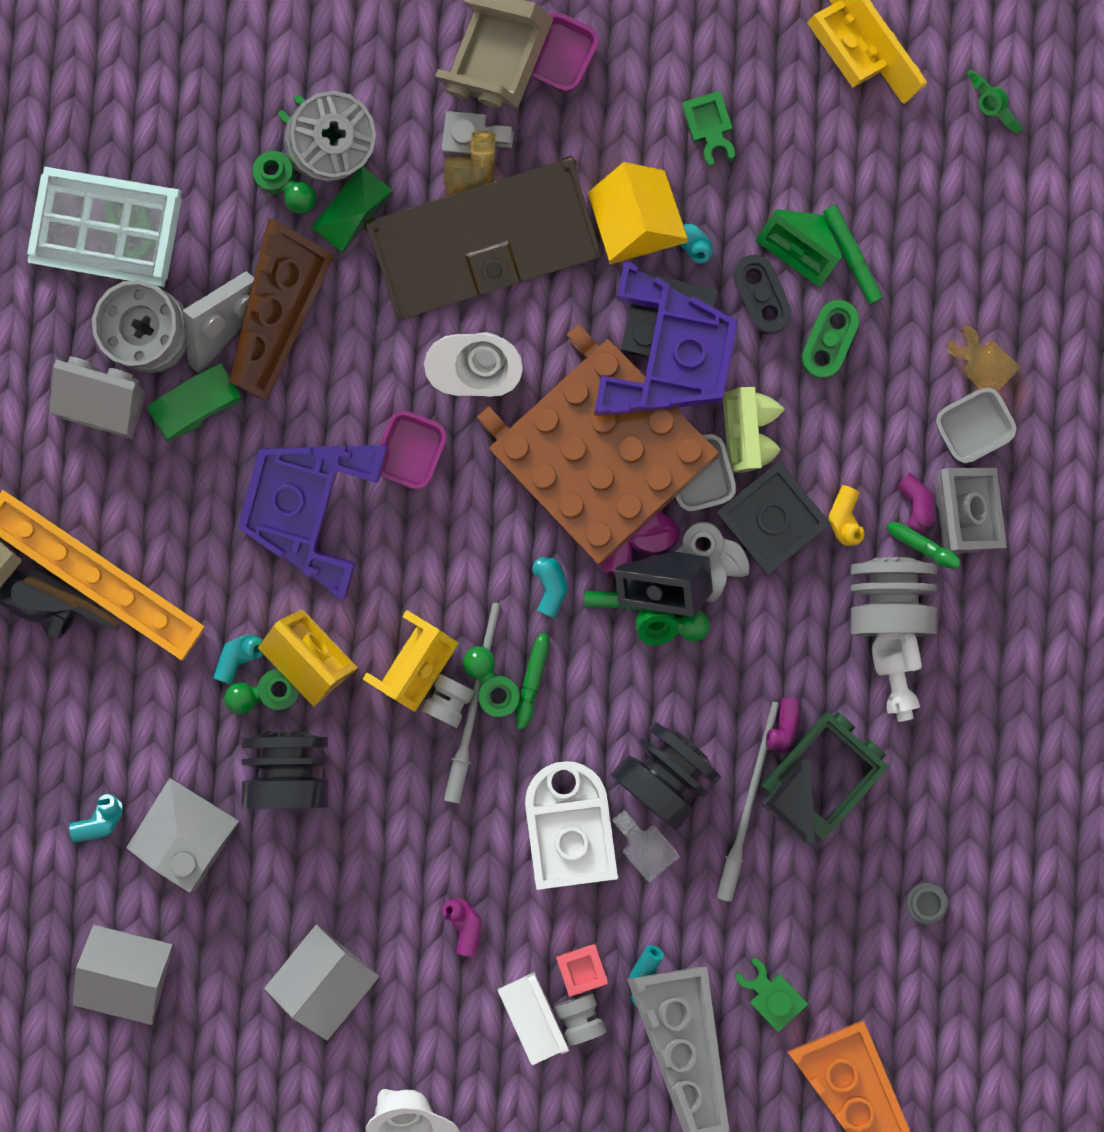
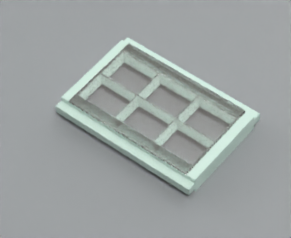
M44 167V172L41 174L28 246V263L127 281L141 280L164 287L169 273L182 191Z

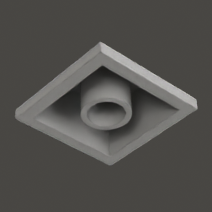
M169 778L126 848L153 870L191 893L200 886L238 825L239 820L172 778Z

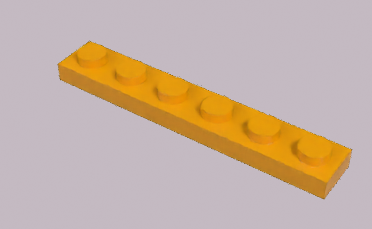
M1 491L0 538L184 661L206 629L204 625L8 492Z

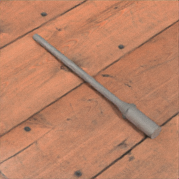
M499 603L492 604L483 647L491 650L501 604ZM475 679L473 688L475 693L470 701L461 745L454 758H451L453 762L444 801L460 804L468 765H471L468 747L479 703L477 697L478 689L481 685L479 679Z
M772 701L736 841L728 856H725L726 862L716 896L717 899L732 902L742 863H745L743 861V842L768 752L766 735L770 729H774L780 703Z

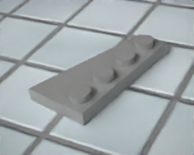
M694 967L627 979L683 1132H730L707 967Z

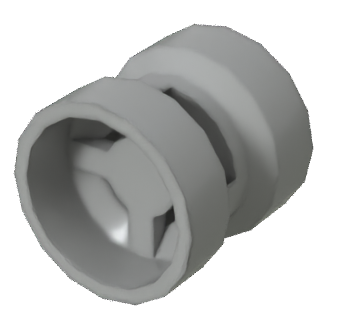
M439 674L434 683L435 692L431 698L426 699L421 711L458 728L462 719L461 710L464 704L470 703L475 691Z
M587 993L554 1006L558 1018L563 1020L567 1027L564 1035L568 1046L586 1042L607 1032L603 1020L596 1017L595 1008L597 1003L593 993Z

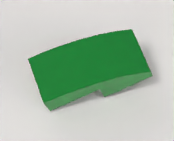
M221 363L178 385L147 406L148 413L166 442L201 427L204 419L240 402L241 395L235 385L229 383L230 377Z

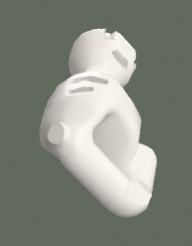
M877 633V637L872 645L874 666L878 675H889L892 690L887 700V713H896L898 722L914 719L912 710L920 708V704L916 695L907 687L905 672L916 671L922 668L915 633Z

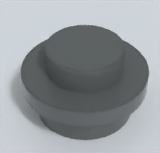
M921 883L913 887L909 892L906 906L914 920L922 924H933L941 920L946 914L948 899L945 892L939 886L932 883Z

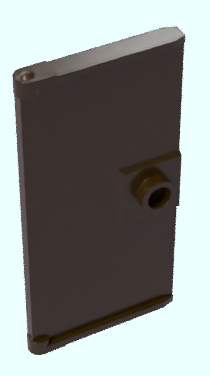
M572 155L548 165L383 217L365 220L364 229L368 232L371 243L374 246L397 321L602 257L578 180L577 163Z

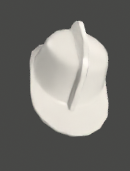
M488 332L445 336L433 343L427 351L424 361L425 374L432 386L443 393L456 396H502L514 389L520 381L523 370L521 356L515 346L504 338Z
M381 1090L378 1094L375 1116L366 1125V1132H460L455 1123L434 1114L425 1096L415 1090Z

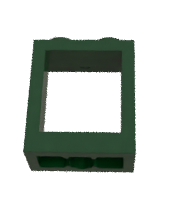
M824 712L759 785L764 791L769 793L825 728L866 763L870 769L825 819L813 810L815 836L821 841H824L889 768L882 761L886 754L871 740L867 739L863 744L852 734L856 727L839 712H836L834 716Z

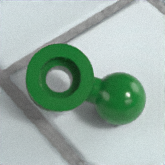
M268 151L256 159L252 172L257 185L262 191L273 195L284 193V201L287 208L296 214H305L314 208L317 200L314 188L308 183L294 181L295 170L290 159L285 154L278 151ZM269 166H279V170L276 174H266V170Z
M642 609L635 618L639 639L643 643L652 646L665 644L671 641L676 634H680L686 641L699 642L708 635L710 630L709 619L701 611H698L694 617L681 615L679 618L675 617V614Z
M481 646L473 647L463 657V668L467 675L479 679L481 682L477 694L481 708L494 717H504L511 714L519 703L520 694L518 687L508 677L495 675L493 671L495 658L489 649ZM495 688H502L505 692L504 699L499 703L493 702L490 697L491 692Z
M273 669L261 677L256 687H251L249 684L242 682L231 685L225 692L224 702L227 709L236 715L248 714L254 709L256 703L262 702L271 709L282 710L290 707L297 700L299 691L278 669ZM277 681H281L286 685L287 690L282 697H275L271 692L272 685Z

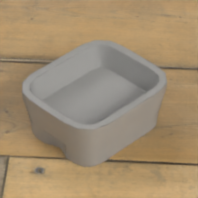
M988 387L978 389L946 406L938 413L936 419L938 431L956 461L962 463L973 462L1009 443L1015 437L1017 429L1014 419L1002 397L996 390Z
M714 434L702 436L719 452V457L676 496L680 507L687 511H697L730 501L736 493V484L726 447L722 439Z

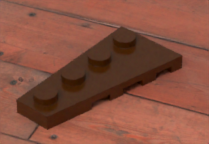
M268 218L229 383L265 401L269 398L334 257V254L273 219Z

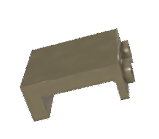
M464 0L463 2L474 11L450 72L438 69L435 78L446 86L445 92L455 98L467 100L469 96L478 98V101L495 109H500L502 104L518 108L553 18L537 3L526 0Z

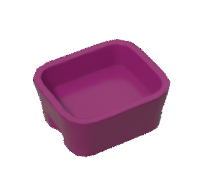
M555 12L548 14L553 18V21L531 76L540 82L553 86L561 92L568 93L580 83L595 53L599 38L596 31L588 25L565 14Z
M401 410L394 413L389 419L380 444L389 446L381 476L408 488L420 489L427 486L446 443L447 434L443 426L412 412Z

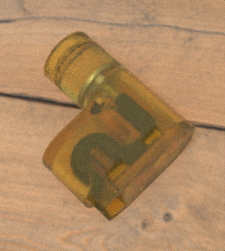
M475 131L471 133V158L448 157L444 159V185H446L447 194H456L494 182L495 133L490 131Z

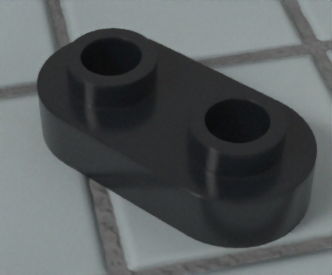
M749 255L744 257L735 268L733 281L753 327L764 334L778 333L789 322L791 308L770 261L763 256ZM750 271H755L759 273L761 281L757 284H751L747 281L746 274ZM765 308H772L776 311L777 318L773 321H767L763 318L762 311Z

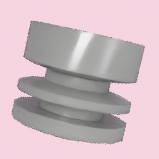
M328 91L315 94L295 110L286 124L283 140L286 155L295 170L310 180L328 183L343 180L364 166L373 152L376 132L373 118L363 103L350 94ZM330 125L333 126L334 132L341 134L342 137L333 146L330 145L328 138L322 137V133Z
M141 280L123 281L108 289L97 302L92 316L93 336L100 350L112 361L145 374L163 372L176 365L187 352L183 319L185 307L173 295L156 285ZM144 323L154 329L151 336L141 331Z
M908 557L873 558V560L850 565L851 576L869 577V583L853 584L850 586V592L869 596V604L850 608L851 635L876 637L877 633H915V636L937 635V607L919 604V596L937 592V585L918 583V577L936 576L937 564L924 563Z

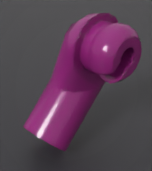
M909 472L896 487L913 502V514L907 521L909 528L919 534H923L928 528H933L936 523V500L933 493Z
M781 698L779 729H770L766 735V746L769 750H779L780 753H785L793 748L800 726L801 699Z
M461 898L449 899L442 907V914L460 932L456 954L476 957L482 920L468 901Z

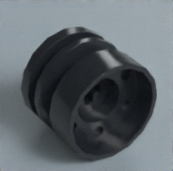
M654 722L649 730L662 743L656 748L642 737L638 743L649 756L646 762L643 763L635 757L627 755L610 776L677 831L694 811L688 801L682 796L683 793L688 789L699 796L705 797L708 792L695 779L701 774L715 785L721 776L714 770L708 757L687 738L677 731Z
M265 731L249 738H242V748H260V758L242 759L243 766L260 769V777L242 781V809L328 808V780L310 777V768L328 764V758H310V748H328V737H320L306 731Z

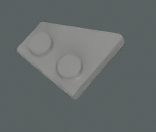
M247 271L183 310L188 365L197 373L202 372L242 328L254 277Z

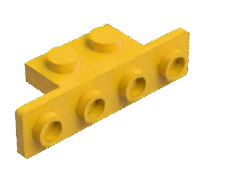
M829 0L832 5L814 14L807 22L852 88L881 73L902 103H906L926 86L927 81L919 68L911 60L870 0Z

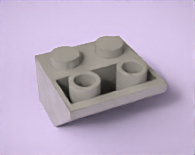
M70 356L68 363L56 360L53 368L49 413L60 419L133 439L147 395L138 385L139 381L132 378V374L114 368H109L107 374L99 372L100 369L93 367V363Z

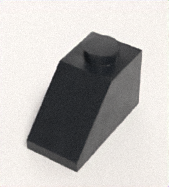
M671 551L623 564L615 569L618 604L621 606L694 617L713 593L710 557Z

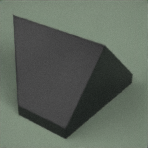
M810 759L798 760L760 804L803 843L811 844L815 843Z

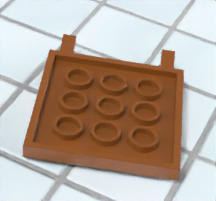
M578 323L567 334V337L570 339V344L586 358L510 429L489 406L477 418L480 424L496 439L489 447L490 452L600 567L719 457V452L676 408L595 416L594 410L601 376L642 384L645 381V376L609 339H606L598 346Z

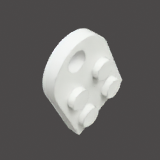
M557 762L543 768L532 779L525 799L536 890L618 879L607 794L600 778L591 769L576 762ZM568 770L575 776L576 785L573 791L568 794H559L553 789L551 780L557 771Z

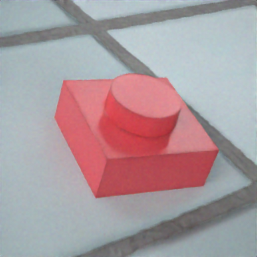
M595 944L556 956L569 997L608 984Z

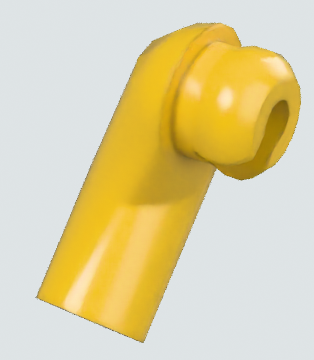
M842 485L829 513L828 520L839 542L846 546H855L860 544L865 537L863 527H859L852 513L860 492L849 486Z

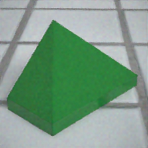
M362 166L317 219L311 229L343 254L364 229L365 220L373 218L391 196L393 190Z
M776 209L755 239L757 243L818 287L823 285L842 257L824 215Z

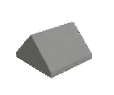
M945 468L938 471L934 475L942 548H947L955 554L1007 548L997 468Z
M316 924L264 989L291 1018L328 1041L380 975Z
M93 925L76 967L73 1005L153 1025L174 944Z

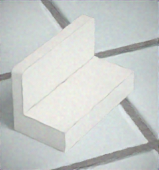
M535 972L498 988L499 995L531 1065L560 1052L561 1054L569 1052L567 1041Z

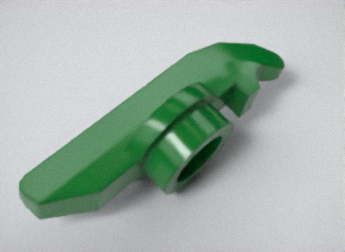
M969 70L967 74L972 81V87L981 94L979 99L981 111L992 117L998 116L1003 124L1014 133H1019L1023 130L1022 125L1008 109L1009 98L1002 88L992 87L982 75Z

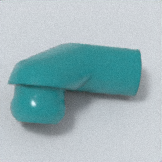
M683 224L688 243L681 244L680 246L694 262L698 264L708 262L714 250L711 240L696 225Z
M540 557L534 562L532 571L534 576H538L541 579L546 591L537 611L555 619L568 591L569 584L561 564L556 559Z
M246 634L227 642L223 647L213 678L232 685L240 664L259 659L264 655L258 649L263 640L257 635Z

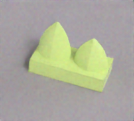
M739 387L724 392L723 407L726 445L732 473H745L762 468L777 456L780 448L769 437L759 433L758 427L764 426L778 418L784 411V407L771 397L756 393L755 387Z

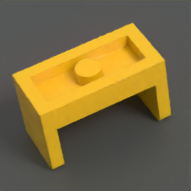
M406 610L402 617L417 627L382 681L369 673L365 674L363 680L416 712L459 643Z

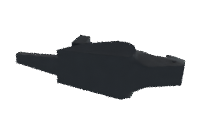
M41 569L13 572L0 587V605L6 607L20 618L40 623L50 638H62L71 628L77 613L114 631L121 624L87 601L88 597Z

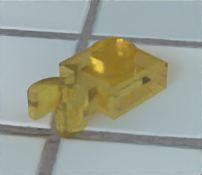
M968 325L961 329L963 335L968 338L969 343L967 347L961 348L952 340L946 345L947 350L953 356L965 357L969 361L961 371L980 389L988 387L998 391L1021 368L992 339L982 347L978 343L977 332Z

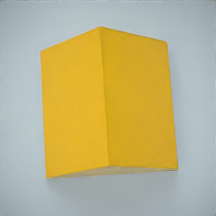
M623 162L588 192V198L610 265L688 243V238L665 170Z
M303 609L280 619L271 628L258 647L313 707L358 668Z

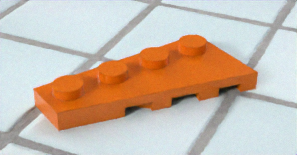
M863 1020L787 1051L846 1132H910Z

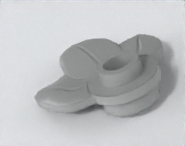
M697 522L691 525L683 536V545L674 551L710 557L713 593L706 600L708 602H714L719 598L726 585L727 576L744 577L749 575V561L741 545L735 541L724 539L718 527L709 522ZM699 537H707L711 541V545L709 548L702 550L696 546L695 542Z

